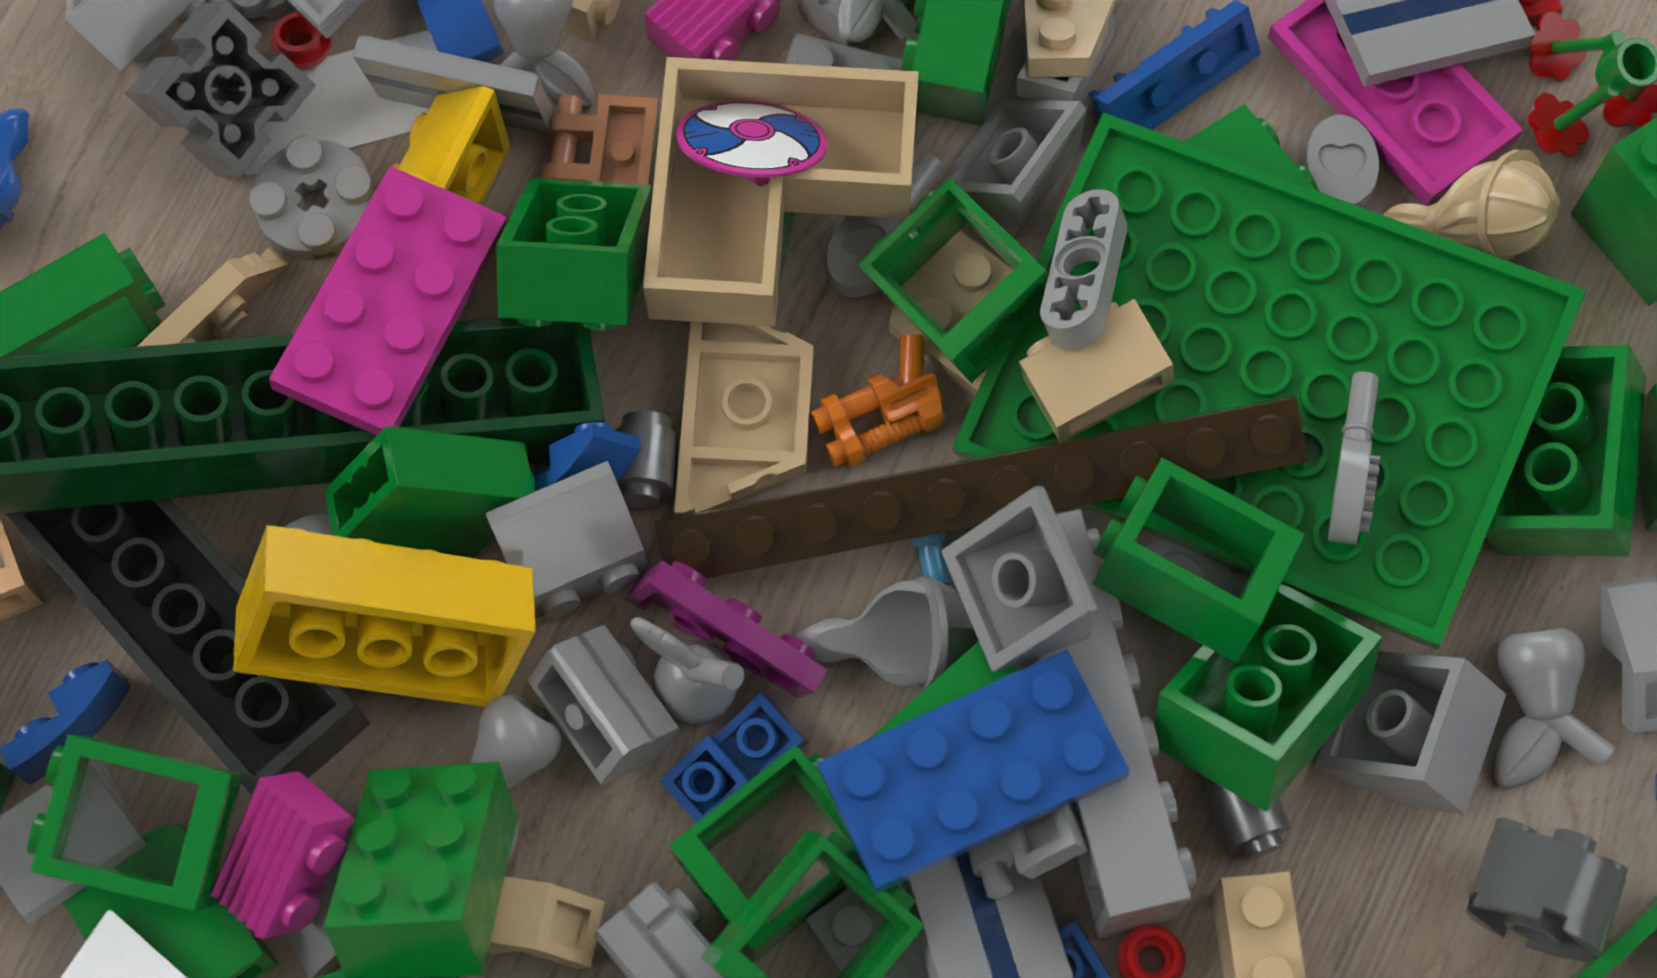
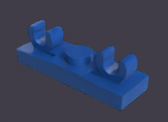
M1234 0L1221 10L1210 8L1205 12L1207 17L1205 21L1195 28L1188 25L1181 28L1183 34L1142 61L1141 65L1128 74L1116 73L1113 76L1115 83L1101 93L1095 89L1090 91L1089 97L1095 115L1100 119L1104 112L1153 130L1255 59L1261 52L1249 6Z

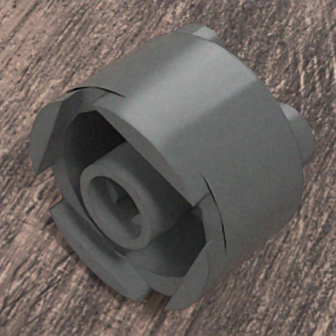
M1498 818L1489 837L1465 913L1480 926L1504 937L1507 928H1509L1513 932L1528 938L1526 947L1570 960L1593 961L1594 955L1600 958L1606 944L1626 883L1628 869L1614 860L1595 855L1594 851L1597 843L1581 833L1559 828L1555 830L1554 836L1551 838L1537 834L1534 829L1518 821Z

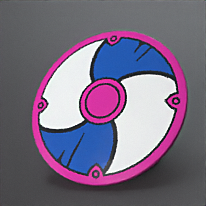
M727 101L705 105L686 114L676 127V142L680 149L692 160L719 172L743 176L760 187L768 184L770 177L792 175L815 166L823 159L827 150L826 135L813 120L794 110L763 102Z

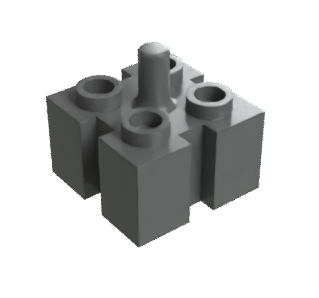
M227 1L201 3L171 38L182 51L177 56L155 57L127 90L125 95L161 127L186 128L189 133L180 144L216 176L242 177L271 141L261 131V128L266 122H287L316 87V84L282 52L260 53L253 46L262 37V34Z

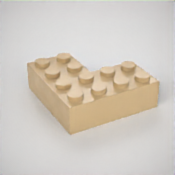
M666 57L643 282L648 318L775 327L785 212L907 219L910 216L919 71ZM727 101L763 102L794 110L813 120L826 135L827 150L823 159L815 166L792 175L770 177V182L760 187L743 176L719 172L692 160L680 149L676 142V127L686 114L705 105Z

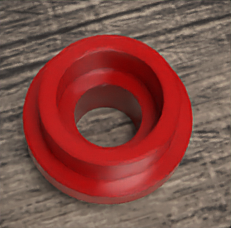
M294 12L284 16L276 24L271 38V48L273 52H282L300 70H306L319 65L327 58L332 48L331 36L326 39L300 12ZM301 43H307V44L302 45V46H297V45H299V44H301Z
M1156 925L1141 926L1129 932L1121 942L1117 953V966L1122 978H1181L1186 964L1185 951L1179 939L1171 931ZM1145 949H1152L1158 952L1163 961L1162 969L1157 972L1145 971L1139 964V953Z

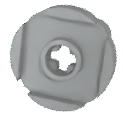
M300 136L294 138L287 148L274 154L264 164L254 182L249 202L264 236L277 250L295 259L315 260L313 255H325L331 252L335 256L340 255L374 195L375 188L365 164L350 149L334 142L318 141L312 136ZM324 189L323 194L328 204L323 209L316 205L310 207L308 211L301 209L304 204L302 199L304 194L310 190Z

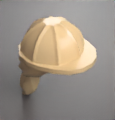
M1522 149L1512 150L1502 155L1496 161L1474 166L1457 179L1436 204L1425 206L1403 203L1393 206L1383 215L1507 261L1514 258L1515 255L1538 248L1549 239L1553 233L1555 222L1559 219L1560 199L1555 192L1550 177L1541 168L1536 155L1531 150Z

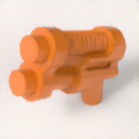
M904 334L900 336V376H895L890 380L881 374L873 375L866 379V387L842 398H838L835 393L820 399L821 407L810 412L817 432L821 435L832 430L836 440L825 444L827 454L834 467L847 463L850 468L866 462L865 457H869L870 454H875L877 451L880 452L881 449H886L888 446L891 447L892 444H897L905 438L909 439L910 436H915L916 433L920 434L921 431L928 434L941 428L943 423H946V411L941 405L944 403L943 391L941 388L938 389L937 376L934 373L924 375V335ZM878 409L884 424H880L878 427L875 426L874 429H869L867 432L864 431L861 435H856L849 421Z

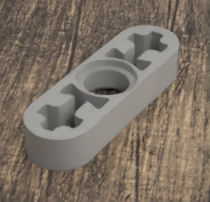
M1097 189L1084 192L1072 199L1064 210L1040 308V316L1052 343L1061 349L1077 350L1087 347L1102 335L1106 327L1128 228L1119 200L1110 191ZM1093 227L1095 237L1090 236L1087 229ZM1087 261L1100 262L1096 269L1082 276L1069 275L1073 268ZM1074 300L1079 301L1082 310L1076 311Z

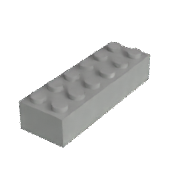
M1081 509L1057 514L1056 516L1098 609L1090 638L1022 664L1023 668H1026L1068 649L1130 769L1127 778L1074 802L1089 851L1075 857L1096 938L1099 940L1129 933L1145 925L1158 926L1175 922L1191 899L1189 889L1197 887V878L1188 848L1182 847L1177 849L1170 823L1178 820L1176 801L1169 782L1163 781L1158 783L1151 758L1159 756L1156 731L1149 716L1140 718L1133 693L1141 691L1140 677L1134 656L1131 652L1122 654L1115 630L1122 629L1123 627L1118 599L1092 585L1098 574V568L1104 562V559L1093 554L1100 541V536L1096 528L1086 529Z

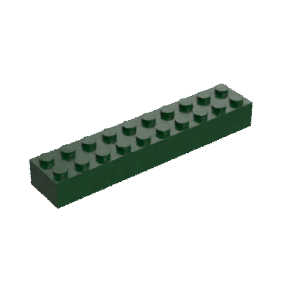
M512 318L456 321L399 428L524 442L529 464L550 462V444L574 434V429L581 424L590 422L605 423L590 330L584 328L578 322L554 321L546 326L533 327L522 325L517 319ZM294 334L0 358V514L331 483L376 435L272 390L269 378Z

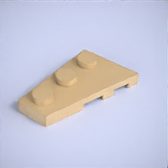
M1023 0L1027 78L1089 76L1108 31V21L1114 6L1118 5L1120 0Z

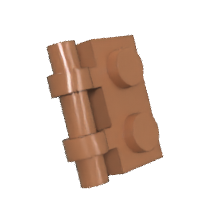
M599 94L596 115L581 114L583 102L581 98L575 95H562L559 97L557 114L550 117L548 138L553 141L551 161L544 165L542 179L652 184L660 117L659 98ZM583 142H592L590 164L575 163L576 147Z

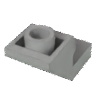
M1657 576L1601 583L1600 644L1623 663L1621 723L1632 734L1657 731Z

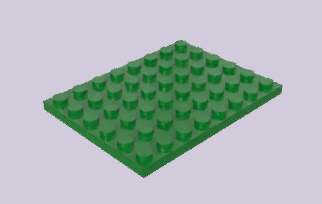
M1103 112L1036 261L1049 273L1064 210L1072 199L1084 192L1097 189L1107 190L1115 194L1124 213L1128 228L1111 303L1115 302L1120 307L1135 299L1173 363L1174 382L1070 439L1282 397L1296 396L1308 462L1207 482L1305 534L1281 583L1315 601L1439 650L1586 290ZM1093 227L1087 229L1089 235L1095 237ZM1087 261L1073 268L1069 275L1082 276L1095 270L1100 262ZM1074 300L1076 311L1082 310L1079 301ZM1041 317L988 367L953 444L954 454L966 459H972L1059 442L1025 383L1019 361L1028 357L1027 351L1032 345L1049 336ZM1357 372H1370L1379 378L1372 425L1374 435L1371 437L1370 454L1380 456L1372 520L1369 533L1359 531L1356 545L1327 541L1344 435L1342 428L1346 424L1352 376ZM1124 497L1082 505L1123 523L1129 517L1118 510ZM1153 512L1150 513L1141 529L1251 574L1254 568L1252 565Z

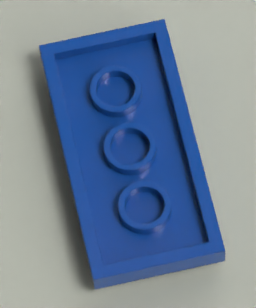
M1068 649L817 763L818 771L877 894L1127 778L1130 773V769Z

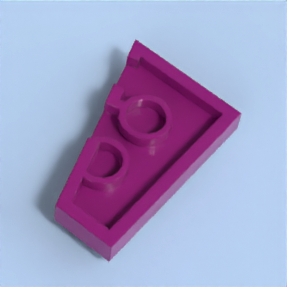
M664 561L660 562L640 576L624 599L642 610L646 608L650 600L670 611L669 617L674 621L673 627L693 639L696 636L706 641H713L714 637H717L726 642L723 650L730 656L732 661L797 698L814 693L828 671L813 661L816 653L806 643L789 634H782L780 638L759 625L762 617L753 608L734 598H728L724 602L705 589L707 580L700 573L681 562L675 561L672 566Z

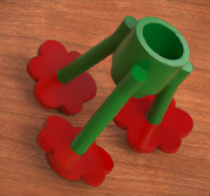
M1547 12L1540 16L1536 25L1537 31H1534L1535 37L1529 47H1526L1532 52L1529 58V69L1534 76L1539 78L1551 76L1557 81L1566 80L1571 75V67L1581 65L1588 51L1603 50L1604 52L1599 58L1595 70V78L1599 86L1593 94L1574 106L1568 100L1559 102L1550 93H1542L1536 97L1534 101L1535 110L1529 113L1528 123L1534 129L1538 146L1544 152L1556 154L1560 151L1567 158H1572L1579 152V146L1589 138L1588 128L1581 118L1601 104H1604L1602 109L1604 120L1613 127H1622L1630 122L1632 126L1641 128L1651 121V113L1657 112V84H1653L1657 81V50L1650 42L1641 38L1626 40L1623 32L1620 30H1615L1603 37L1578 38L1580 26L1576 20H1563V17L1556 12Z

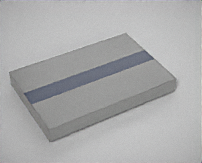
M1325 0L1364 87L1529 47L1535 37V33L1519 0Z
M365 35L362 37L358 36L353 58L378 97L430 108L438 94L485 86L495 90L505 125L548 135L550 117L555 115L537 73Z
M968 851L903 881V889L916 901L911 907L910 913L925 925L917 937L929 978H1073L1041 877L1038 876L1030 879L1018 873L1015 861H1013L1012 867L1008 870L1013 891L1002 898H988L982 877H976L973 874Z

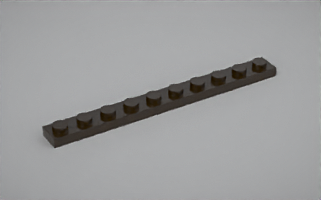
M1293 395L662 519L655 522L662 561L670 566L675 561L681 562L696 570L704 578H711L978 526L1035 486H1044L1054 511L1123 498L1137 475L1149 481L1161 458L1170 461L1205 481L1308 462L1309 460L1297 397Z

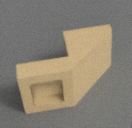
M505 876L488 953L493 955L522 951L575 969L590 968L596 946V940L593 935L600 927L605 902L552 883Z

